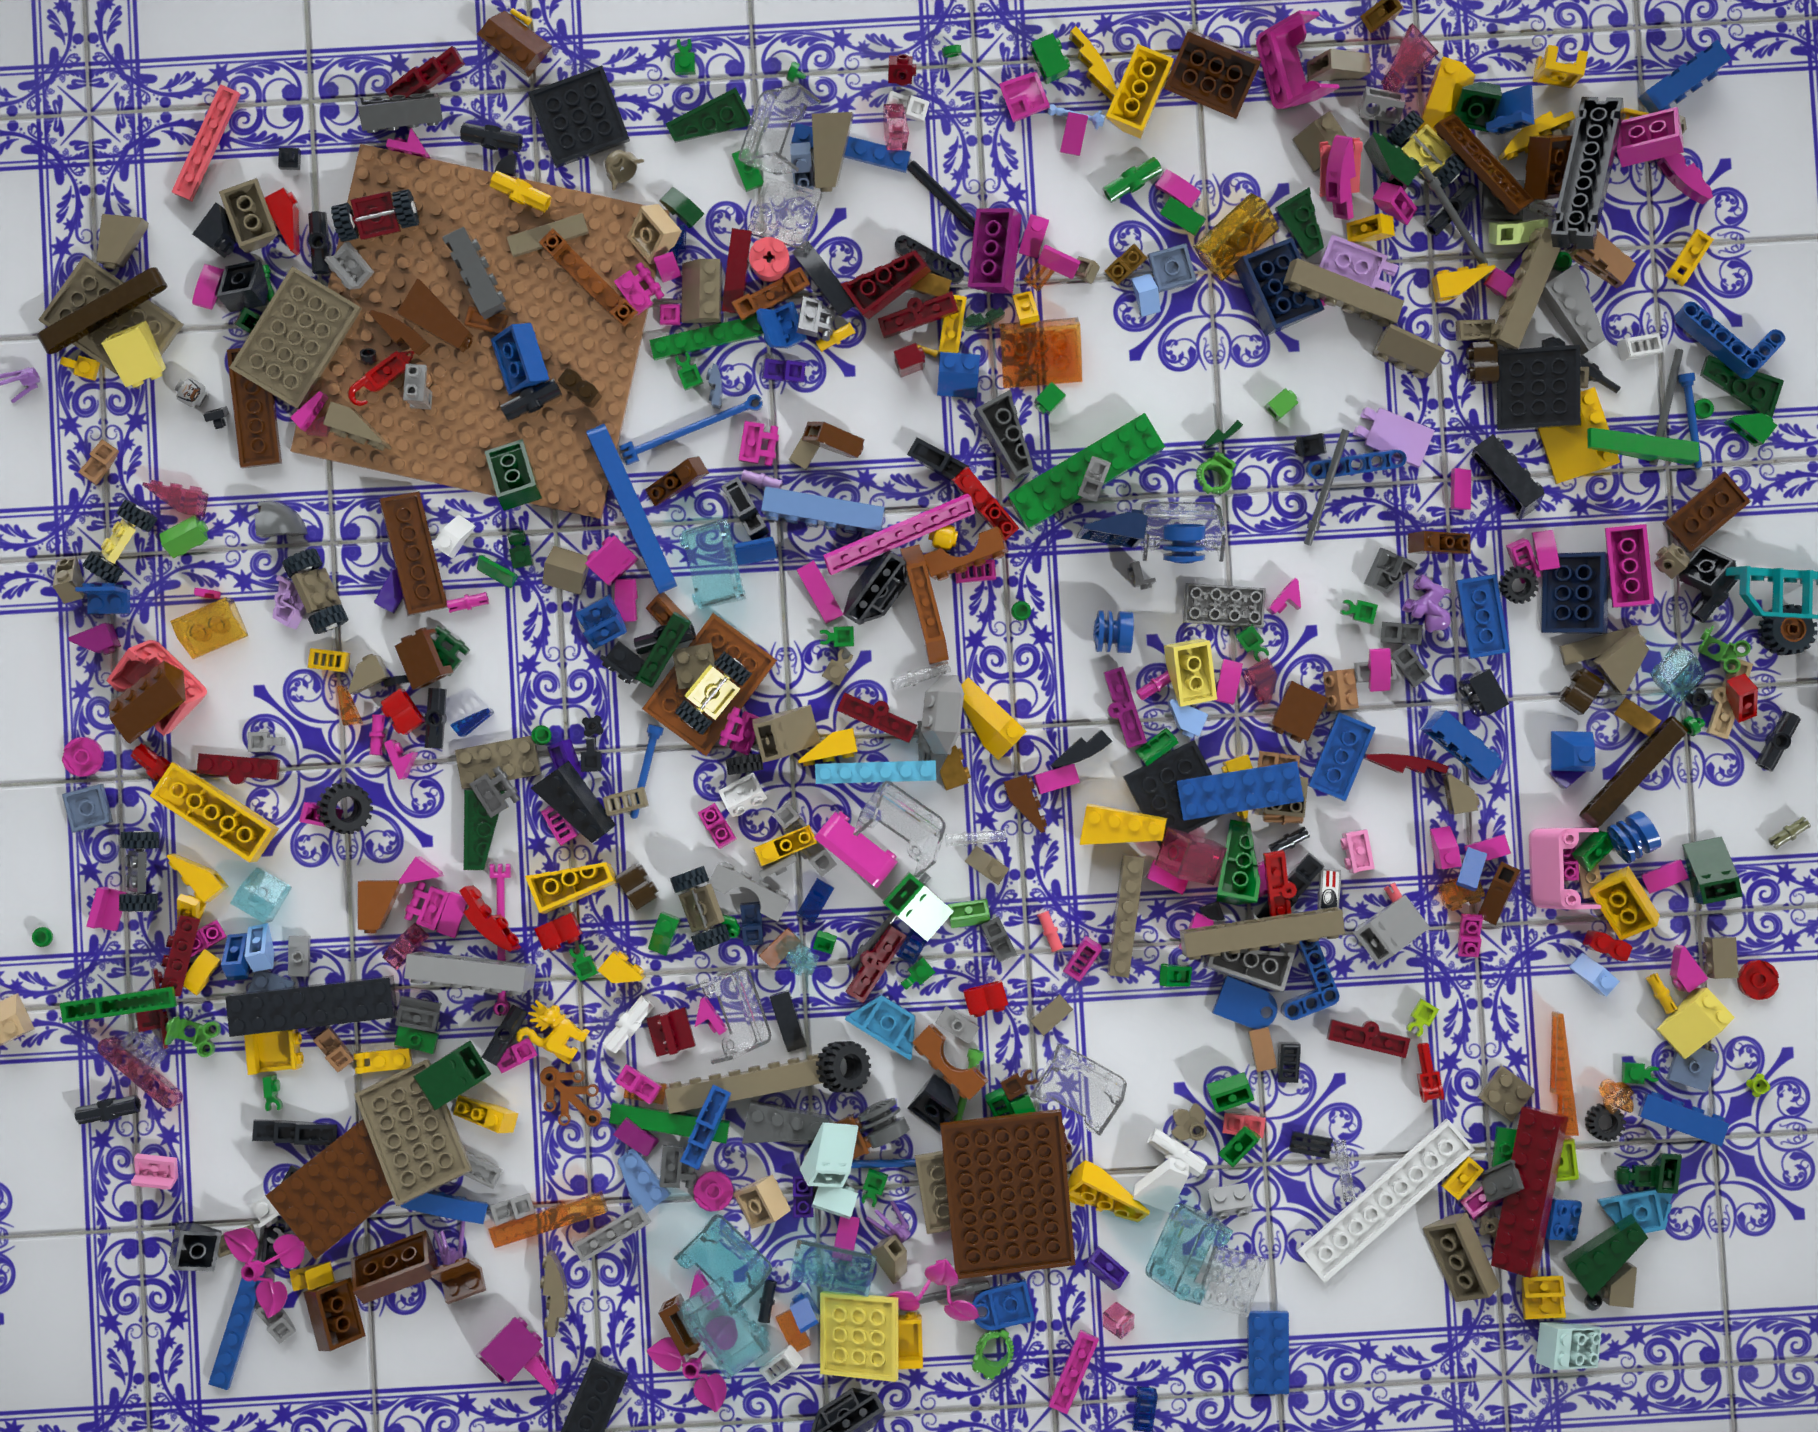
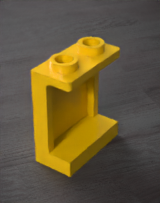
M298 1029L244 1035L248 1075L279 1070H297L302 1067L304 1063V1055L300 1052L302 1035L298 1032Z
M906 1312L905 1315H898V1369H923L922 1317L917 1312Z

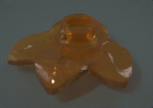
M1611 1079L1603 1080L1599 1086V1092L1604 1097L1603 1103L1606 1109L1611 1114H1614L1618 1108L1625 1112H1633L1634 1104L1630 1096L1634 1092L1630 1086L1623 1082L1615 1083Z

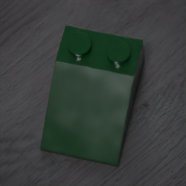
M523 439L484 451L496 495L504 511L542 499Z

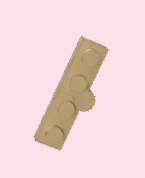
M1738 659L1741 663L1739 671L1733 675L1726 673L1722 687L1715 688L1711 692V698L1716 702L1706 733L1722 739L1729 738L1735 720L1726 696V680L1744 673L1749 678L1753 667L1752 663ZM1729 664L1728 669L1734 670L1735 666Z

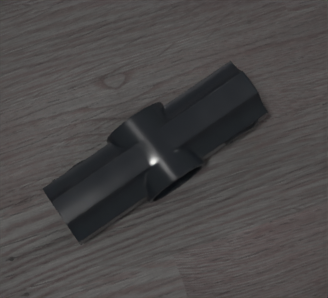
M463 123L461 126V141L480 144L482 147L490 150H498L500 148L520 152L522 149L523 135L520 133L504 131L494 125H485L484 127Z
M1467 181L1449 201L1459 215L1479 192L1473 183ZM1442 206L1424 225L1430 234L1438 236L1452 220Z
M312 211L308 213L310 233L308 244L311 247L312 273L324 275L331 273L329 265L324 260L327 256H330L331 242L328 237L327 213ZM323 239V244L316 247L317 241Z
M552 379L536 388L530 387L519 393L518 397L500 406L507 420L511 421L525 413L538 411L545 403L561 396L562 393L555 379Z
M1730 576L1714 596L1701 592V598L1689 612L1691 617L1696 621L1705 623L1713 611L1727 600L1728 592L1738 580H1734V576Z
M692 623L679 644L696 639ZM666 625L657 627L653 633L634 638L637 654L641 655L651 652Z
M428 688L427 713L424 717L426 722L424 748L443 749L444 726L447 721L445 714L447 689ZM438 713L440 716V720L438 723L434 724L432 722V716L433 714Z
M1783 711L1772 733L1768 734L1765 739V746L1755 762L1757 766L1773 772L1784 750L1791 745V737L1801 721L1799 716ZM1777 737H1779L1781 740L1779 746L1776 744Z
M513 1004L501 1025L495 1030L494 1036L481 1058L497 1066L510 1043L514 1041L515 1035L528 1012ZM503 1030H508L509 1038L503 1041L500 1038V1034Z
M132 1095L119 1099L109 1098L94 1104L80 1106L76 1108L74 1113L75 1120L80 1125L95 1121H109L117 1119L119 1116L140 1112L141 1101L137 1095Z

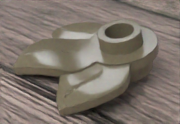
M1194 1103L1189 1111L1185 1109H1175L1173 1111V1119L1177 1126L1171 1133L1175 1138L1183 1141L1190 1138L1200 1141L1205 1138L1207 1134V1127L1204 1124L1206 1115L1202 1107ZM1195 1127L1200 1128V1132L1197 1134L1193 1133Z

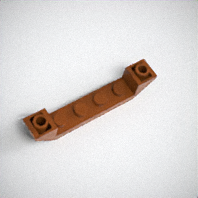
M553 228L539 241L540 245L621 325L625 327L638 314V311L604 281Z
M920 545L902 548L900 552L902 558L906 560V570L925 640L924 646L929 665L949 660L942 623Z

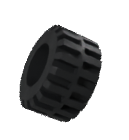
M340 782V784H332L331 788H325L326 793L320 794L319 797L322 799L321 802L317 801V806H319V809H316L317 814L321 816L319 820L330 830L340 834H354V831L359 832L362 830L361 826L366 827L368 825L367 819L371 820L372 815L369 812L373 811V807L370 806V803L373 802L371 798H368L369 794L363 788L351 783ZM351 797L354 803L352 814L346 819H339L336 815L337 803L342 798Z
M837 1041L827 1044L828 1047H823V1053H819V1061H816V1066H818L816 1073L820 1075L818 1079L820 1082H823V1087L828 1088L831 1092L843 1093L856 1092L863 1088L862 1084L867 1083L868 1080L866 1078L870 1077L871 1074L869 1072L871 1064L868 1062L870 1057L866 1055V1049L861 1048L862 1045L853 1041ZM843 1057L847 1063V1070L844 1076L840 1070Z

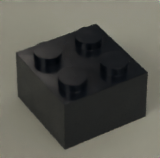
M1491 669L1477 671L1458 682L1460 693L1468 699L1470 703L1468 707L1472 714H1476L1477 717L1488 716L1509 705Z

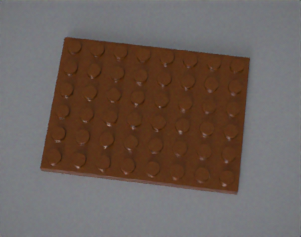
M1061 1109L940 1123L954 1269L958 1279L1076 1265Z

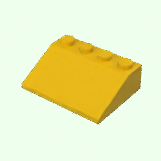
M1595 387L1581 391V426L1537 428L1556 484L1620 463L1618 454L1588 448V428L1609 430Z

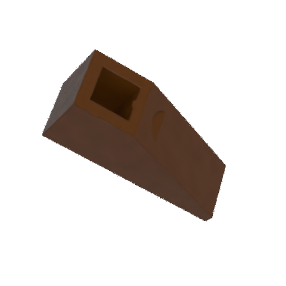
M699 456L687 458L646 488L645 491L654 506H658L709 474Z
M1434 531L1408 533V553L1471 554L1470 534Z
M1027 774L1004 781L1003 784L1009 801L1039 832H1045L1044 827H1047L1044 815L1040 816L1038 808H1041L1038 796L1034 797L1032 789L1035 787L1032 778H1028Z
M1501 861L1478 915H1482L1483 920L1495 926L1497 925L1521 875V870Z

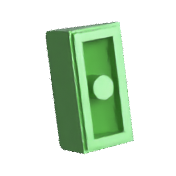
M987 899L948 904V907L954 911L949 916L951 928L979 925L990 921Z

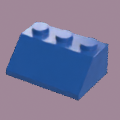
M531 323L512 324L491 338L508 396L520 393L530 387L536 388L549 380Z

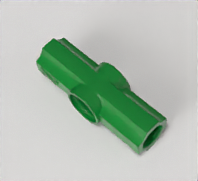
M1152 157L1141 165L1133 166L1124 171L1119 178L1103 187L1106 198L1112 203L1129 192L1133 193L1139 190L1147 181L1162 173L1163 170L1159 161Z

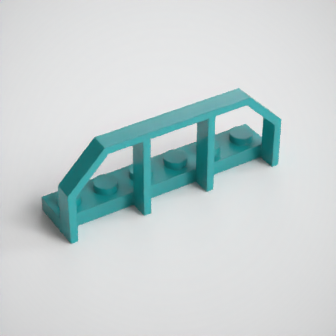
M1750 566L1726 568V576H1734V580H1740L1739 595L1755 616L1818 620V615L1812 614L1813 581H1816V585H1818V571ZM1750 577L1751 581H1764V578H1768L1767 582H1773L1772 612H1764L1751 595ZM1783 579L1784 583H1797V580H1800V584H1802V614L1783 613Z

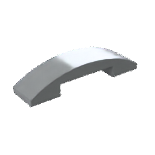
M789 802L772 814L787 833L807 826ZM818 841L816 844L801 850L821 877L837 865L825 847Z

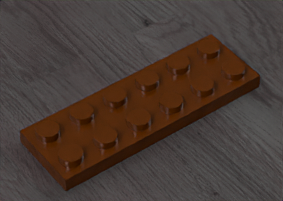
M1455 113L1439 121L1433 127L1437 131V135L1450 145L1451 150L1464 160V164L1477 174V178L1491 189L1492 195L1504 203L1507 211L1515 215L1534 201L1533 197Z
M241 348L227 349L228 367L231 366ZM229 368L240 468L282 464L274 395Z
M420 492L380 498L379 503L407 615L410 616L447 608V600Z

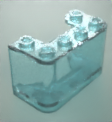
M1180 1203L1175 1205L1145 1269L1146 1275L1178 1299L1200 1305L1205 1295V1287L1195 1282L1202 1264L1211 1245L1217 1247L1225 1246L1229 1242L1233 1230L1200 1209Z
M721 1276L682 1303L683 1319L688 1329L724 1376L729 1379L768 1353L771 1344L767 1338L769 1333L763 1325L756 1324L754 1320H749L744 1306H739L736 1302L733 1284L730 1281L726 1282L723 1276Z

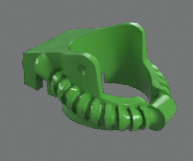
M1216 452L1212 459L1208 458L1206 462L1197 468L1196 477L1200 486L1203 487L1202 490L1207 494L1210 492L1212 494L1227 492L1232 484V471L1237 464L1233 460L1226 458L1224 454ZM1207 470L1216 471L1222 478V486L1211 487L1208 485L1204 472Z
M1004 1329L1000 1331L992 1330L988 1331V1333L986 1332L985 1335L983 1334L982 1338H979L978 1345H976V1354L973 1357V1371L984 1374L983 1376L988 1380H993L995 1376L1000 1375L1001 1369L1008 1366L1014 1355V1345L1008 1336L1009 1332ZM1000 1336L1005 1339V1344L1008 1348L1007 1353L999 1361H990L984 1356L983 1349L988 1340Z

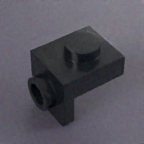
M1319 433L1304 437L1297 436L1296 442H1294L1296 454L1303 458L1326 454L1324 434Z

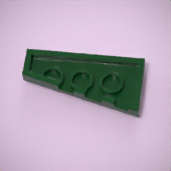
M735 87L665 124L674 142L677 143L752 126L754 122Z
M1710 355L1706 356L1700 373L1701 377L1753 410L1773 417L1784 380L1758 371L1749 379L1741 378L1718 358Z
M464 790L463 870H484L499 813L491 818L473 790ZM499 790L501 795L505 793V790Z

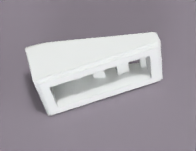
M1659 333L1625 338L1617 343L1621 361L1664 352ZM1650 340H1652V344H1653V348H1654L1653 350H1652V348H1651Z
M789 1345L760 1367L759 1371L773 1385L797 1369L803 1358L792 1345Z

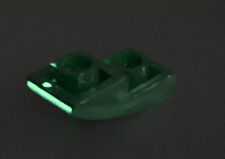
M1001 307L997 310L993 308L985 314V319L980 312L977 315L973 313L964 320L966 323H964L963 329L965 331H974L991 326L1003 319L1005 312Z

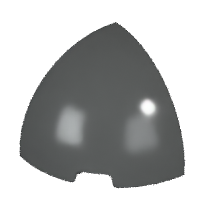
M275 501L258 502L259 513L255 514L256 536L267 538L287 534L294 537L308 534L303 519L291 507Z

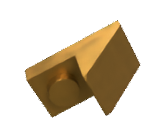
M1380 0L1362 14L1360 18L1369 32L1373 33L1389 20H1394L1404 7L1399 0Z

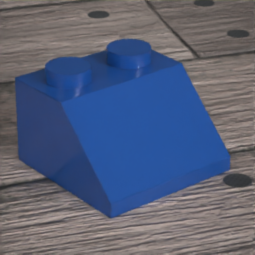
M940 352L937 396L976 399L980 355Z

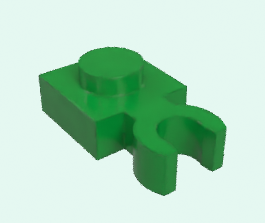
M677 39V47L680 53H674L675 74H696L695 53L690 52L692 49L691 39H688V44L685 47L681 46L680 39Z
M687 352L685 353L687 357L685 362H681L678 356L675 357L676 363L682 367L677 372L685 391L704 384L696 364L690 366L691 357Z
M1350 600L1342 601L1343 604L1349 606V610H1341L1340 614H1354L1352 620L1371 625L1374 624L1377 604L1357 600L1356 605H1354Z
M1253 624L1236 635V638L1247 653L1251 650L1254 651L1256 661H1261L1258 653L1261 651L1267 656L1269 655L1268 649L1260 645L1264 642V639Z
M854 626L834 627V633H830L828 630H820V634L828 635L826 641H820L821 645H828L830 642H834V647H854Z
M583 944L579 945L581 949L579 954L575 953L573 948L569 949L570 955L577 960L572 965L580 982L599 973L592 955L585 956L586 949Z
M1622 1062V1082L1644 1084V1078L1651 1082H1657L1658 1078L1651 1077V1072L1654 1070L1659 1071V1068L1648 1066L1645 1069L1644 1063Z
M869 1168L863 1189L867 1191L862 1197L863 1204L866 1198H871L873 1200L872 1207H875L878 1200L876 1194L882 1196L888 1174Z

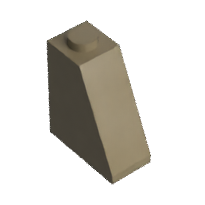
M1329 49L1307 62L1308 82L1358 80L1371 73L1370 54Z
M102 214L96 261L101 263L106 269L116 270V267L124 268L146 232L149 223L139 217Z
M1628 632L1592 661L1614 692L1621 695L1626 693L1649 651L1645 644L1647 641L1640 633Z

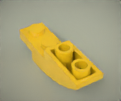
M1550 111L1536 118L1534 125L1522 128L1510 140L1499 155V161L1507 159V161L1519 156L1518 153L1523 151L1528 153L1530 136L1550 135L1556 129L1562 131L1570 127V123L1575 119L1573 111L1556 118L1553 117Z

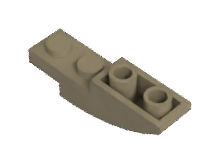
M550 1250L547 1256L543 1257L542 1268L545 1269V1276L541 1277L540 1289H543L544 1296H551L547 1298L546 1310H549V1316L545 1318L544 1330H547L546 1337H555L558 1333L559 1318H565L568 1313V1288L560 1260L555 1251Z

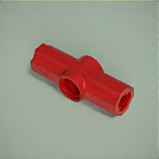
M144 743L137 746L130 755L157 782L160 781L171 764L164 757L158 756Z

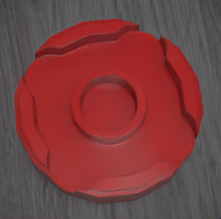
M1749 961L1738 972V987L1749 998L1756 1000L1768 999L1775 994L1779 987V974L1775 967L1766 961Z

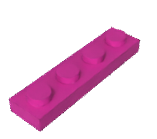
M1082 1330L1079 1331L1048 1403L1049 1407L1068 1414L1098 1344V1337Z

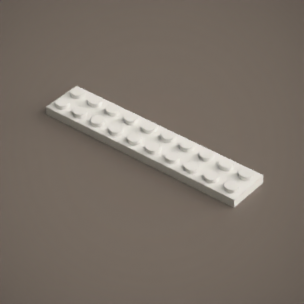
M1446 1118L1301 1246L1297 1252L1321 1280L1326 1283L1473 1153L1475 1149Z

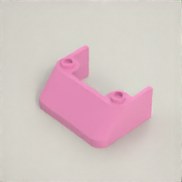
M1537 828L1530 832V896L1534 906L1546 909H1601L1600 904L1581 903V897L1577 891L1564 889L1563 849H1571L1578 844L1579 832H1599V828Z

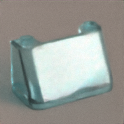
M727 518L684 530L682 535L679 536L681 547H685L695 590V593L692 594L694 605H698L699 609L747 599L743 584H741L743 582L739 572L733 538L730 534L732 532L731 526Z
M719 1214L714 1215L673 1258L681 1267L686 1269L696 1265L723 1291L720 1296L722 1307L731 1315L762 1287L772 1272V1266L768 1259Z

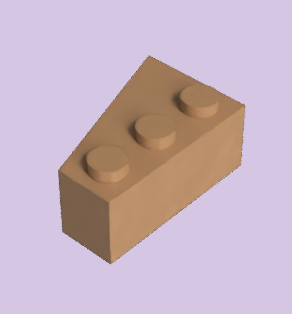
M1598 230L1594 250L1577 249V244H1575L1569 252L1573 261L1616 289L1624 284L1636 265L1629 256L1625 255Z

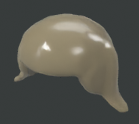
M616 150L609 154L605 160L607 177L612 182V190H616L617 183L629 181L636 173L637 164L644 162V159H637L631 152Z

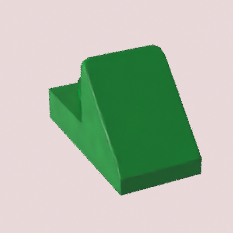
M1161 964L1160 986L1190 987L1192 967Z

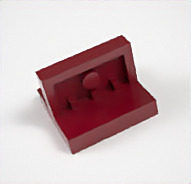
M686 1007L646 1018L656 1057L666 1054H677L680 1050L696 1046Z

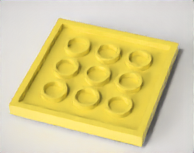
M822 1291L820 1293V1374L896 1382L898 1380V1298Z

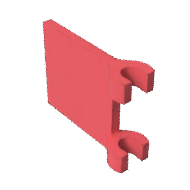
M1359 137L1352 138L1356 177L1350 179L1351 193L1360 192V165L1363 142L1360 141ZM1328 141L1319 142L1320 197L1326 196V171L1331 149Z

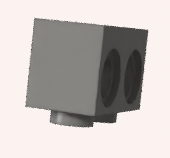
M1366 86L1359 106V117L1367 121H1382L1388 125L1398 124L1405 105V94ZM1370 103L1376 104L1374 107H1368L1367 105ZM1389 107H1395V108H1396V109L1393 110V111H1387V109H1388Z

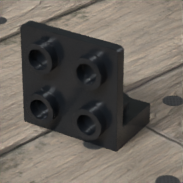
M620 641L615 644L607 656L601 655L602 665L612 672L616 670L619 673L618 677L625 683L630 684L632 682L637 684L639 682L635 677L645 660Z

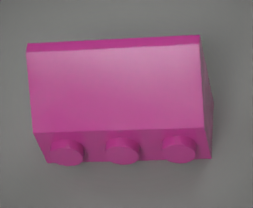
M1678 107L1622 120V124L1619 126L1620 133L1617 142V153L1621 167L1684 153Z

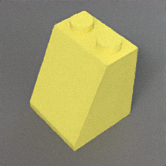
M147 321L114 333L101 343L125 387L132 385L135 388L144 384L143 380L151 378V380L157 379L162 376V372L166 369Z

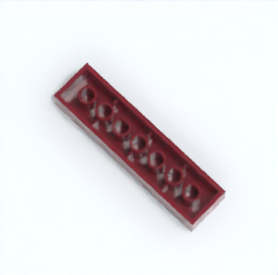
M1530 1106L1521 1108L1511 1160L1516 1162L1514 1165L1519 1171L1524 1189L1510 1194L1503 1199L1491 1266L1529 1278L1538 1276L1568 1116Z

